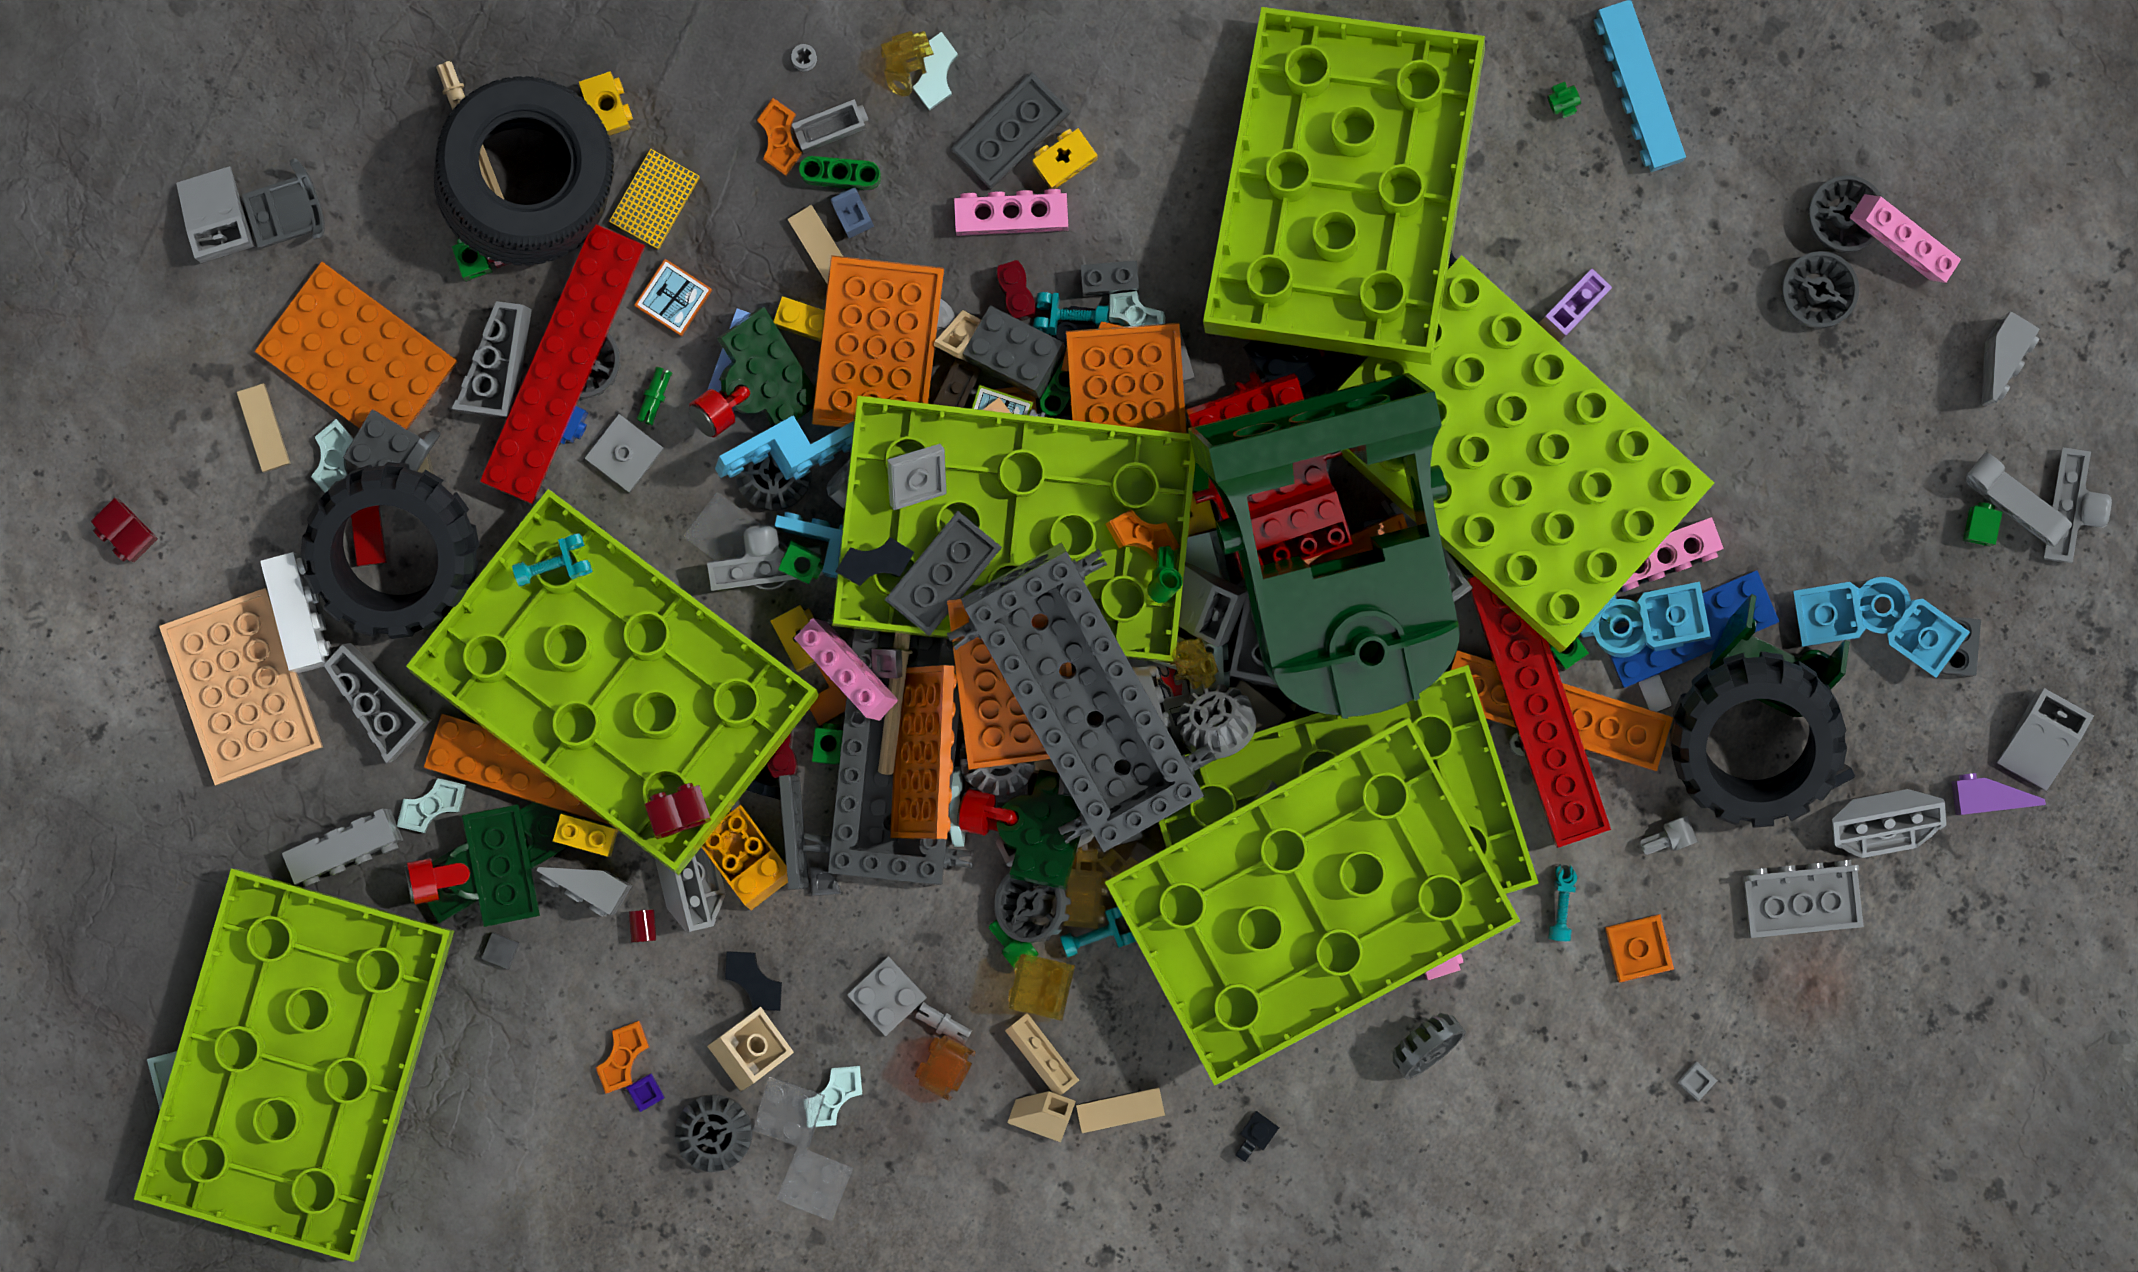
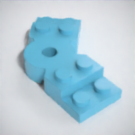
M1889 577L1870 579L1860 589L1851 582L1793 591L1802 647L1857 639L1868 629L1874 633L1888 634L1890 646L1937 678L1970 633V631L1926 600L1917 599L1911 601L1910 594L1904 585ZM1881 597L1888 598L1891 601V609L1884 614L1878 613L1875 609V602Z
M1700 582L1645 592L1637 603L1628 599H1617L1615 594L1579 635L1583 638L1595 636L1598 645L1603 651L1620 658L1633 656L1639 653L1645 646L1650 647L1654 651L1682 647L1685 643L1711 639ZM1619 622H1627L1629 624L1628 631L1623 634L1616 633L1614 628Z

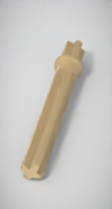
M447 61L437 65L436 68L444 86L442 92L444 95H447L453 110L465 97L462 89L464 84L459 82L452 62ZM482 144L479 155L481 174L488 187L497 196L504 199Z
M895 633L894 646L890 647L902 649L903 677L889 679L888 689L898 701L885 714L878 772L885 775H892L894 772L906 668L909 654H912V650L909 649L911 634Z

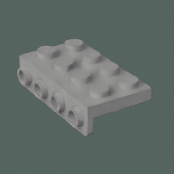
M1851 860L1834 861L1835 867L1824 868L1823 863L1806 864L1807 870L1795 871V865L1778 867V873L1768 874L1767 868L1751 869L1750 875L1743 876L1749 938L1864 927L1858 879L1859 865H1852Z

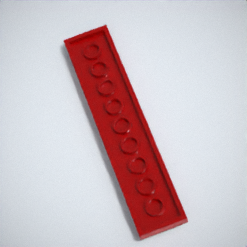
M597 224L587 235L480 482L534 504L646 247L644 244Z
M1476 576L1468 578V581L1473 586L1470 593L1556 848L1611 830L1549 643Z

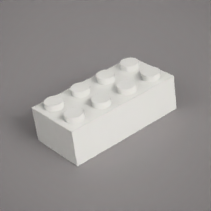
M291 552L260 561L288 670L302 673L324 667V664L333 655L330 642L325 641L322 632L326 630L322 613L318 614L315 603H319L318 593L312 594L304 575L307 571L306 560L301 558V555Z

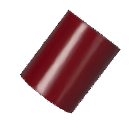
M654 909L629 911L631 942L656 941Z

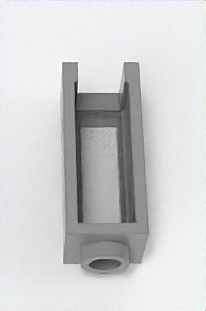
M854 99L795 122L792 126L803 154H806L811 150L866 130L864 122L868 121V117L863 105L857 106Z

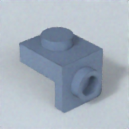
M856 188L843 191L831 198V203L848 238L874 227Z

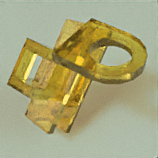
M908 31L892 36V41L881 44L882 58L885 57L886 68L884 72L887 84L894 93L906 97L912 92L913 87L909 72L921 69L922 74L927 73L923 58L934 55L925 31L916 34ZM914 57H916L917 59L908 63L906 62L907 59H911ZM894 80L901 82L906 90L898 88L894 84Z
M1202 638L1186 639L1178 642L1177 647L1172 653L1174 662L1170 663V665L1176 664L1179 673L1174 676L1175 680L1189 679L1192 689H1197L1201 684H1203L1204 689L1210 687L1216 681L1214 675L1219 672L1212 652H1206Z

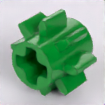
M1565 81L1554 85L1551 88L1553 93L1547 95L1553 114L1561 113L1563 118L1576 114V106L1581 105V99L1574 85L1567 87Z

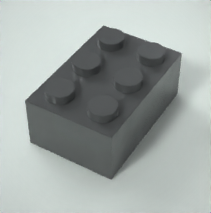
M989 306L962 354L968 363L978 367L983 372L1041 400L1042 395L1064 359L1066 348L1060 340Z

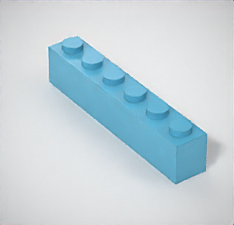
M1626 0L1599 9L1596 14L1597 18L1594 19V25L1598 35H1603L1606 43V45H1603L1605 57L1608 62L1612 61L1615 69L1612 72L1614 83L1617 88L1621 87L1624 98H1621L1625 113L1631 114L1634 123L1631 124V131L1634 139L1640 140L1643 149L1640 151L1643 165L1645 167L1649 166L1650 171L1654 172L1683 162L1686 155L1632 1Z

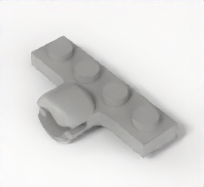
M2064 447L2062 449L2053 508L2064 515L2072 523V526L2055 547L2046 544L2044 559L2073 563L2079 527L2087 525L2103 528L2109 522L2112 505L2111 497L2108 494L2090 492L2086 489L2091 456L2090 451Z
M773 525L753 526L745 530L744 542L746 553L744 556L707 562L711 591L797 579L778 570L786 551L781 550L779 547L777 529ZM820 546L808 548L821 555ZM798 557L794 561L795 567L801 571L807 570L811 566L809 559L806 557Z

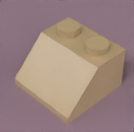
M761 1007L707 1046L740 1092L754 1084L794 1053Z

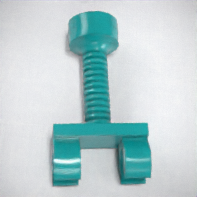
M1037 293V308L1042 310L1051 309V318L1036 317L1034 318L1033 327L1046 334L1056 335L1057 322L1060 319L1086 322L1089 320V322L1095 323L1096 328H1099L1101 321L1109 323V306L1097 305V308L1093 311L1072 309L1069 311V309H1059V293Z
M573 534L564 539H558L562 555L530 566L525 565L524 562L512 565L519 587L529 584L533 575L535 576L538 573L541 574V572L544 573L560 566H566L569 577L572 580L592 573L593 571L588 560L573 564L569 553L570 550H576L584 546L582 536L580 534Z
M1561 864L1555 869V875L1558 880L1554 881V886L1559 891L1557 923L1549 927L1548 939L1555 941H1571L1572 929L1568 928L1566 924L1569 906L1568 898L1570 897V892L1575 893L1576 887L1574 884L1577 881V874L1571 865L1569 867L1570 874L1567 877H1562L1564 869H1561Z
M1115 907L1105 911L1109 922L1107 927H1101L1099 930L1096 929L1078 937L1072 936L1071 933L1060 936L1067 958L1077 955L1080 946L1082 947L1096 940L1104 939L1107 936H1114L1118 948L1136 942L1132 932L1119 935L1114 919L1123 916L1119 908Z

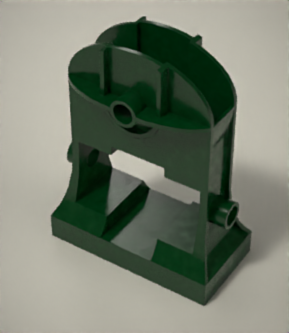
M1410 373L1188 428L1195 461L1214 484L1229 517L1216 521L1217 536L1224 555L1234 552L1239 553L1262 662L1266 672L1293 702L1319 713L1340 715L1343 719H1348L1351 716L1379 713L1403 705L1411 700L1417 701L1420 699L1419 693L1431 686L1448 668L1459 644V624L1433 502L1447 498V486L1442 469L1439 465L1431 466L1432 448L1442 424L1435 391ZM1349 449L1367 465L1398 457L1402 458L1417 526L1370 537L1373 550L1311 566L1300 556L1260 565L1250 518L1248 495L1295 484L1293 474L1294 462Z

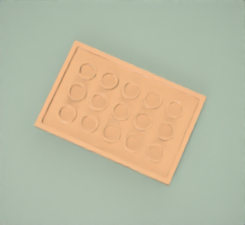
M267 588L159 626L214 785L223 784L323 748L298 674L288 670Z

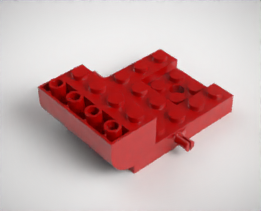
M1293 373L1187 409L1186 411L1191 427L1243 415L1247 412L1302 400L1304 397L1298 378ZM1342 451L1294 462L1293 474L1295 484L1247 496L1260 565L1296 556L1307 560L1353 544L1337 492L1332 486L1327 472V460L1343 455ZM1208 477L1209 488L1193 493L1196 504L1213 499L1218 506L1221 519L1229 518L1221 497ZM1234 552L1237 565L1244 579L1239 553Z

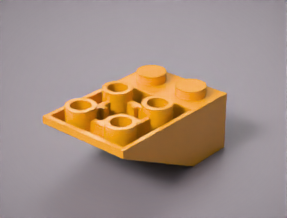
M741 805L723 818L702 845V849L743 904L750 910H753L788 883L786 862Z

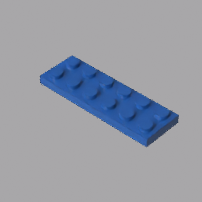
M1758 571L1702 593L1711 639L1685 643L1682 647L1654 651L1650 647L1645 646L1639 653L1625 658L1609 655L1622 687L1626 688L1715 650L1729 618L1751 594L1756 596L1753 619L1756 621L1755 632L1780 622ZM1629 625L1615 630V632L1623 634L1628 631Z

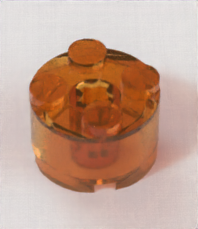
M944 1035L941 1039L938 1037L934 1038L928 1050L931 1055L927 1063L922 1062L915 1077L919 1079V1086L949 1102L953 1098L949 1093L952 1089L955 1091L959 1090L971 1068L972 1063L967 1061L969 1055L975 1057L976 1051Z

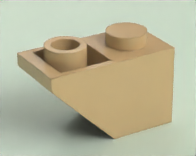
M1050 1091L1015 1100L1008 1123L1061 1142L1076 1101Z

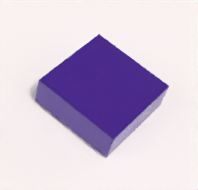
M652 1073L626 1087L640 1112L665 1098Z

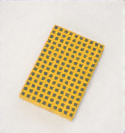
M650 149L609 222L659 250L700 176Z

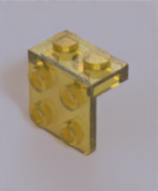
M1021 954L1015 965L1014 984L1008 994L1009 1009L1062 1021L1075 965Z

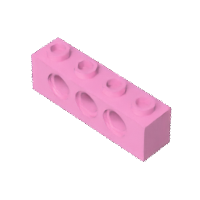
M1060 189L1044 190V194L1033 195V191L1023 190L1017 191L1016 196H1005V192H990L988 197H977L976 193L960 194V198H954L956 236L1068 231L1067 193H1061ZM1043 204L1048 210L1043 217L1034 216L1031 212L1034 205ZM1009 205H1014L1019 209V214L1015 218H1007L1003 214L1004 209ZM984 206L991 210V215L988 219L981 220L976 217L975 212L979 207Z
M1864 194L1850 216V219L1929 280L1947 283L1961 261L1958 256L1881 196Z
M1712 517L1670 532L1644 561V571L1640 574L1634 573L1622 586L1623 592L1638 587V581L1648 577L1649 582L1665 577L1664 571L1675 568V571L1679 572L1692 567L1690 561L1701 558L1703 563L1717 558V551L1724 548ZM1686 539H1693L1696 542L1697 550L1694 554H1689L1685 551L1684 542ZM1661 548L1667 549L1671 554V559L1667 564L1661 563L1657 558V553Z
M812 618L795 636L794 639L866 718L880 721L897 703L898 699L826 621Z

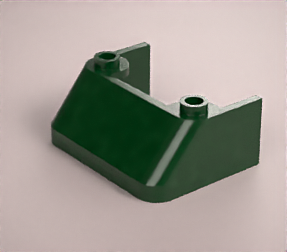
M1751 594L1729 618L1709 664V668L1714 670L1724 664L1723 658L1744 653L1745 658L1759 657L1761 651L1782 654L1784 660L1791 663L1800 661L1814 670L1820 681L1832 689L1846 674L1850 642L1844 640L1831 655L1820 650H1808L1800 658H1797L1752 636L1756 631V621L1753 619L1756 596ZM1756 699L1789 716L1803 717L1796 709L1783 702L1772 699Z

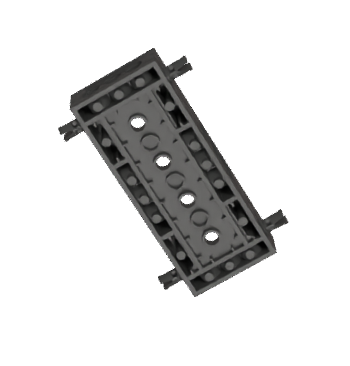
M1061 542L961 598L963 606L970 617L968 619L969 622L947 633L950 641L958 638L952 643L955 650L977 637L979 639L982 638L1081 811L1079 817L1058 827L1061 835L1067 833L1063 836L1066 844L1089 831L1090 833L1093 832L1103 852L1202 798L1204 794L1193 777L1195 775L1194 771L1217 759L1213 753L1208 754L1212 751L1208 743L1186 757L1184 754L1181 755L1084 583V580H1086L1085 576L1107 565L1104 558L1097 560L1102 556L1100 550L1096 549L1091 554L1075 561V559L1071 560ZM1036 614L1046 615L1048 620L1044 627L1036 628L1032 625V618ZM1066 662L1075 665V671L1069 677L1062 676L1059 673L1060 666ZM1092 711L1102 713V720L1097 725H1091L1087 722V716ZM1120 759H1125L1130 763L1129 769L1124 773H1118L1114 770L1115 763Z
M829 608L828 614L833 615L832 608ZM827 620V623L832 626V620ZM852 628V631H854L852 650L872 671L871 649L893 647L895 633ZM920 635L910 636L909 647H914L918 651V657L914 662L908 663L907 668L949 665L954 666V673L956 674L952 640ZM878 677L888 688L890 678ZM957 683L955 689H953V702L955 703L956 710L952 718L954 743L951 747V760L953 762V771L950 775L949 784L951 791L961 711ZM847 697L833 832L830 836L805 833L804 839L818 842V844L804 845L803 851L828 853V856H830L828 873L942 885L944 868H947V865L972 869L973 863L960 860L959 857L974 856V850L949 849L947 839L890 838L891 831L885 828L884 820L892 813L893 774L885 775L878 772L885 715L880 721L866 718Z

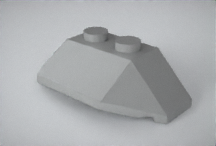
M1910 789L1852 799L1832 819L1834 845L1860 858L1918 848L1931 838L1938 829L1941 830L1946 826L1945 801L1942 798Z
M702 847L679 876L655 858L666 907L686 932L714 926L715 918L720 911L726 893L720 871Z

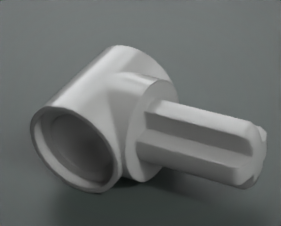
M1688 815L1665 823L1663 831L1641 839L1640 845L1644 854L1649 855L1667 847L1676 851L1698 841Z

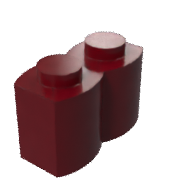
M1018 260L998 265V283L1002 292L1006 295L1008 314L1020 321L1034 318L1035 301L1032 293L1027 288L1026 273L1022 264Z
M114 498L91 520V523L95 526L93 532L104 542L108 539L115 546L112 551L123 562L127 559L135 562L158 540L156 535L118 498Z
M792 731L767 762L770 773L776 779L779 776L796 775L797 757L791 748Z
M688 783L677 787V792L666 796V793L662 792L649 797L650 801L645 803V807L656 839L665 838L711 821L700 785L693 786V783Z

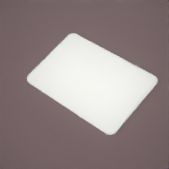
M1659 675L1639 682L1649 710L1658 712L1671 706L1670 699Z

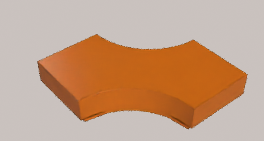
M772 98L757 119V122L765 129L768 136V149L763 160L787 176L803 154L794 144L791 136V127L796 114Z
M1131 509L1105 523L1119 548L1125 546L1139 547L1146 551L1154 561L1157 560V549L1159 547L1170 546L1173 551L1179 548V544L1166 522L1161 524L1147 523L1141 520Z
M640 1021L612 1031L614 1039L613 1050L608 1059L596 1067L605 1094L633 1084L631 1077L632 1065L636 1057L642 1051L649 1048Z

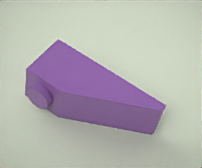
M1591 269L1541 320L1539 325L1560 343L1612 287L1597 272Z
M1976 773L1959 775L1960 781H1952L1956 815L2046 805L2043 798L1987 778L1977 779Z

